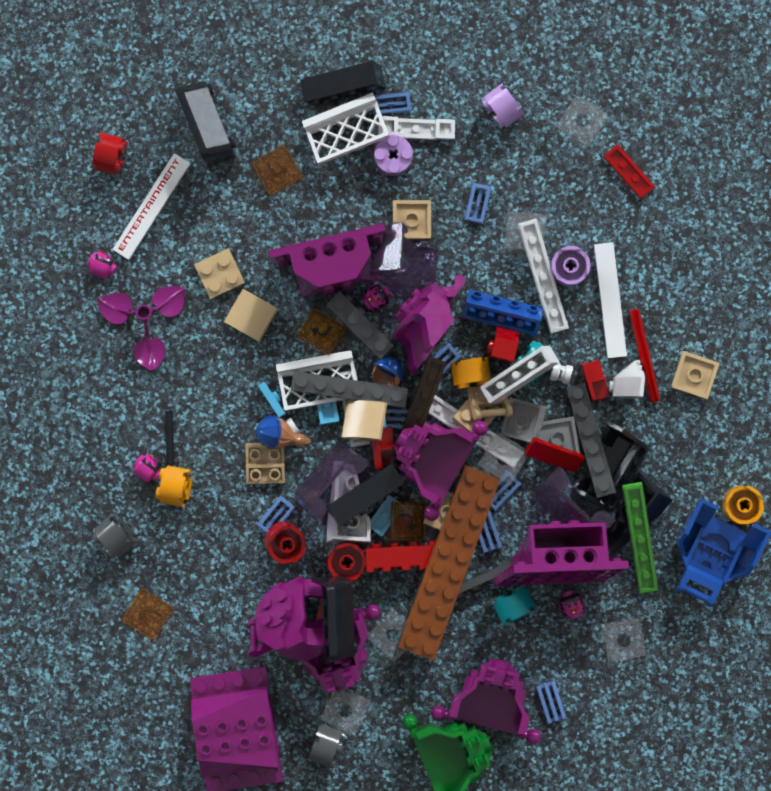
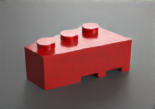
M496 326L493 341H489L486 354H489L488 359L507 364L513 363L519 343V332Z

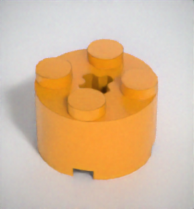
M480 357L461 360L457 365H455V362L450 363L454 386H457V389H465L471 387L470 384L476 383V386H482L491 380L488 357H484V361Z
M169 465L166 468H161L159 474L161 484L157 488L155 496L160 500V503L183 508L186 506L183 502L190 497L192 479L189 478V474H192V470Z
M735 486L724 495L722 511L734 523L750 524L761 517L764 511V503L760 492L755 488ZM740 501H745L746 508L740 509Z

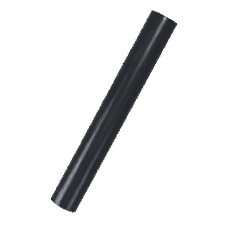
M165 411L167 467L168 465L174 466L173 411Z

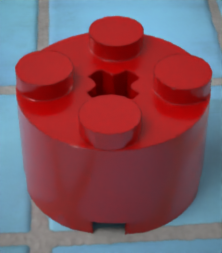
M101 132L98 136L102 138L101 142H96L92 163L96 165L92 167V170L116 175L123 169L124 160L121 158L123 152L127 150L128 141H124L123 137Z
M280 521L271 526L265 535V548L278 563L297 562L305 553V537L292 523ZM283 541H287V542H288L287 545L282 544V543H283Z
M341 543L335 546L329 554V571L333 576H343L354 581L365 571L366 555L357 544ZM344 557H348V559L353 560V562L350 563V567H347L346 564H342V561L345 560Z

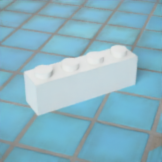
M541 346L480 388L489 404L499 403L560 362L550 346Z

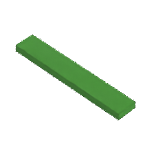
M642 482L622 485L638 592L643 594L658 591Z

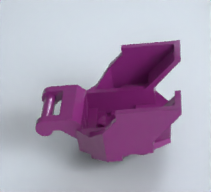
M457 275L453 279L452 286L441 288L433 282L425 286L421 291L416 288L394 316L399 325L394 330L392 338L399 340V343L405 347L410 374L413 375L433 351L435 344L455 321L451 317L450 303L465 284V278L462 275Z
M300 576L287 583L280 582L274 585L263 596L262 601L257 606L256 619L248 620V628L250 629L249 656L258 657L274 649L289 659L305 660L307 662L324 654V629L304 627L307 620L304 600L307 598H322V586L313 583L311 580H305Z

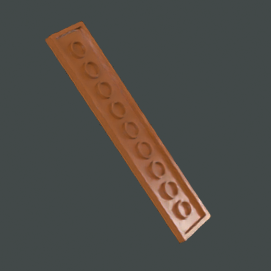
M463 466L399 639L398 648L434 661L499 485V478L469 466Z

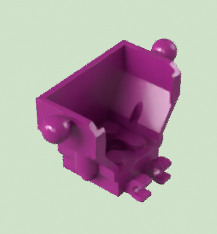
M476 421L473 424V434L462 428L457 427L447 430L436 423L430 425L426 422L422 428L415 424L414 427L403 429L394 445L397 455L396 460L402 463L399 470L405 473L403 477L416 483L419 494L433 502L424 511L426 519L434 521L439 517V508L442 505V501L473 446L479 440V437L487 433L488 427L484 421Z
M369 605L366 610H364V607L353 609L354 640L357 642V653L354 654V657L336 662H326L318 657L307 662L305 660H298L306 666L308 674L313 675L314 681L320 680L322 690L327 689V692L346 690L354 686L356 681L360 680L362 668L366 667L365 659L368 658L364 646L369 633L367 618L376 620L380 617L381 611L377 605ZM323 618L306 622L304 627L324 629Z
M492 658L486 663L480 662L478 670L472 669L470 676L465 678L463 688L451 697L448 712L442 706H435L431 711V716L435 721L447 719L449 722H452V719L516 734L520 739H526L532 745L539 743L541 740V734L538 730L530 729L527 731L529 718L523 707L526 690H523L524 682L519 681L520 674L513 668L512 664L501 659Z

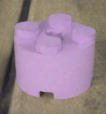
M502 83L483 97L485 99L482 101L484 106L490 113L494 111L496 114L494 118L501 128L504 126L507 128L525 114L522 109L520 110L518 103Z
M392 134L389 135L390 137L377 143L374 151V160L380 172L388 176H398L404 174L411 166L413 152L411 145L406 139ZM396 152L397 159H390V153Z
M566 246L560 249L553 256L550 263L555 281L564 286H575L581 283L590 271V259L587 254L576 246ZM568 262L575 266L571 271L565 267Z

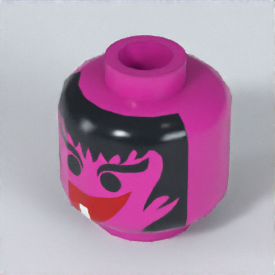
M98 251L96 254L93 253L87 265L91 274L102 279H107L110 275L113 276L117 269L115 258L102 251Z
M375 284L363 292L362 300L368 310L378 312L390 304L388 298L391 297V294L386 286L382 288L380 284Z
M150 454L141 455L133 465L134 474L146 483L151 480L156 481L159 478L162 465Z
M573 590L563 592V597L558 599L562 616L568 617V619L582 616V612L586 607L581 593H574Z

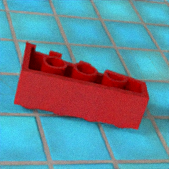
M436 540L427 541V545H420L419 541L408 542V546H400V542L389 543L388 547H381V543L369 544L370 547L366 548L367 572H374L373 570L426 569Z

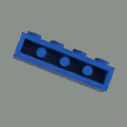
M468 290L462 318L537 336L543 308L520 303L517 300L504 299L497 295L492 296L480 291Z

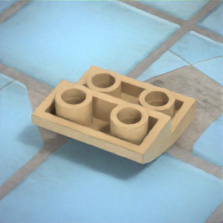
M242 289L224 322L260 342L278 308Z
M365 400L347 401L341 437L346 440H381L387 403Z
M246 443V484L285 483L284 448L268 449L261 443Z

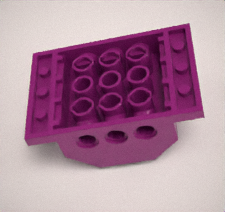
M384 223L268 251L274 266L277 265L278 268L289 266V262H292L301 298L324 293V296L336 294L335 290L343 289V292L350 291L356 285L376 281L368 243H371L372 246L382 244V241L386 239V230Z
M579 520L568 521V524H561V521H551L549 524L529 525L523 543L511 558V566L494 578V587L606 582L629 569L628 561H622L621 558L609 559L605 522L580 523Z
M263 666L190 678L193 697L191 699L194 738L202 777H205L207 791H226L283 782L267 667Z

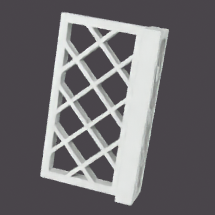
M373 93L302 121L318 165L390 137ZM376 110L377 114L374 120L365 117L368 111ZM353 117L359 119L356 128L348 125L349 120ZM363 120L371 123L368 132L359 129ZM338 124L342 126L338 135L330 132L333 125ZM375 125L382 127L384 133L377 136L371 134ZM345 128L354 131L350 139L342 137ZM319 131L324 133L320 142L314 140L312 134ZM357 132L366 135L360 143L353 141ZM328 135L336 138L332 146L324 144ZM339 140L348 142L345 149L339 150L336 148ZM322 147L330 149L327 156L320 158L319 152Z
M351 350L276 364L284 411L347 400L318 395L315 401L309 402L304 398L307 393H303L300 396L283 383L282 377H293L294 371L316 374L313 371L319 370L317 375H320L323 369H330L334 372L331 377H335L337 374L343 379H350L352 376L353 380H357ZM350 364L351 372L346 378L338 371L342 366ZM290 393L300 398L295 405H287V397Z

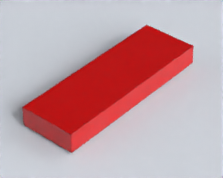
M618 144L603 156L604 160L640 200L655 188V185Z
M533 437L524 451L525 456L575 473L585 459L584 454Z

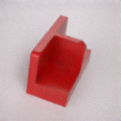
M596 360L581 364L580 367L590 401L610 397L600 361Z
M392 426L383 428L381 440L371 441L375 469H381L384 465H388L395 445Z

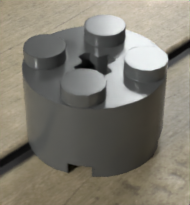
M113 513L94 529V534L92 535L97 543L104 545L106 553L112 558L115 556L122 557L138 541V538H133L135 533L129 525L121 518L116 520L114 518L116 515Z
M319 724L308 760L334 769L345 732Z

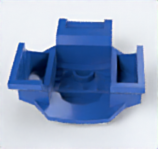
M700 498L691 514L688 515L676 539L677 548L685 567L676 591L680 593L685 592L712 607L724 583L750 575L770 538L771 531L754 523L747 534H745L743 530L713 517L719 506ZM688 580H691L712 590L710 595H707L686 584Z

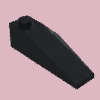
M638 471L630 484L642 482L648 524H650L663 513L672 502V499L662 488ZM624 499L622 503L618 504L617 509L619 510L615 518L610 521L606 530L608 549L612 553H615L630 540Z

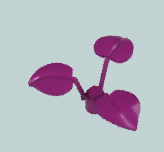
M179 286L163 287L152 296V303L156 308L140 305L132 312H129L132 308V302L124 293H112L98 298L99 309L110 323L123 324L127 320V315L131 316L134 314L137 315V319L141 323H144L147 340H140L135 344L133 355L135 360L149 371L155 370L162 363L165 356V346L159 338L150 340L147 322L152 319L153 311L160 310V313L165 317L177 316L184 306L185 288Z

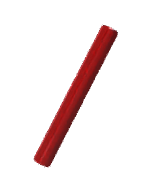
M639 309L629 311L642 371L645 375L646 389L649 401L657 402L660 400L641 314Z

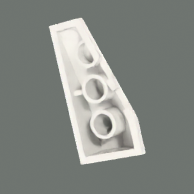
M640 360L633 361L613 378V381L609 382L608 392L611 393V397L626 399L643 397L645 375L642 371Z
M334 464L330 504L360 484L354 464ZM328 513L327 542H370L371 521L367 513L363 516H360V514L353 517L354 522L346 527L344 525L338 526L331 514Z

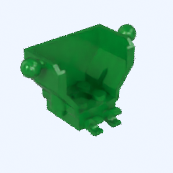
M408 714L402 719L403 727L409 730L411 738L415 742L434 791H465L469 784L480 780L478 776L485 774L484 768L491 766L489 762L493 749L486 733L476 730L474 724L466 727L465 723L457 725L455 722L448 726H442L427 722L416 727L418 721L414 715Z

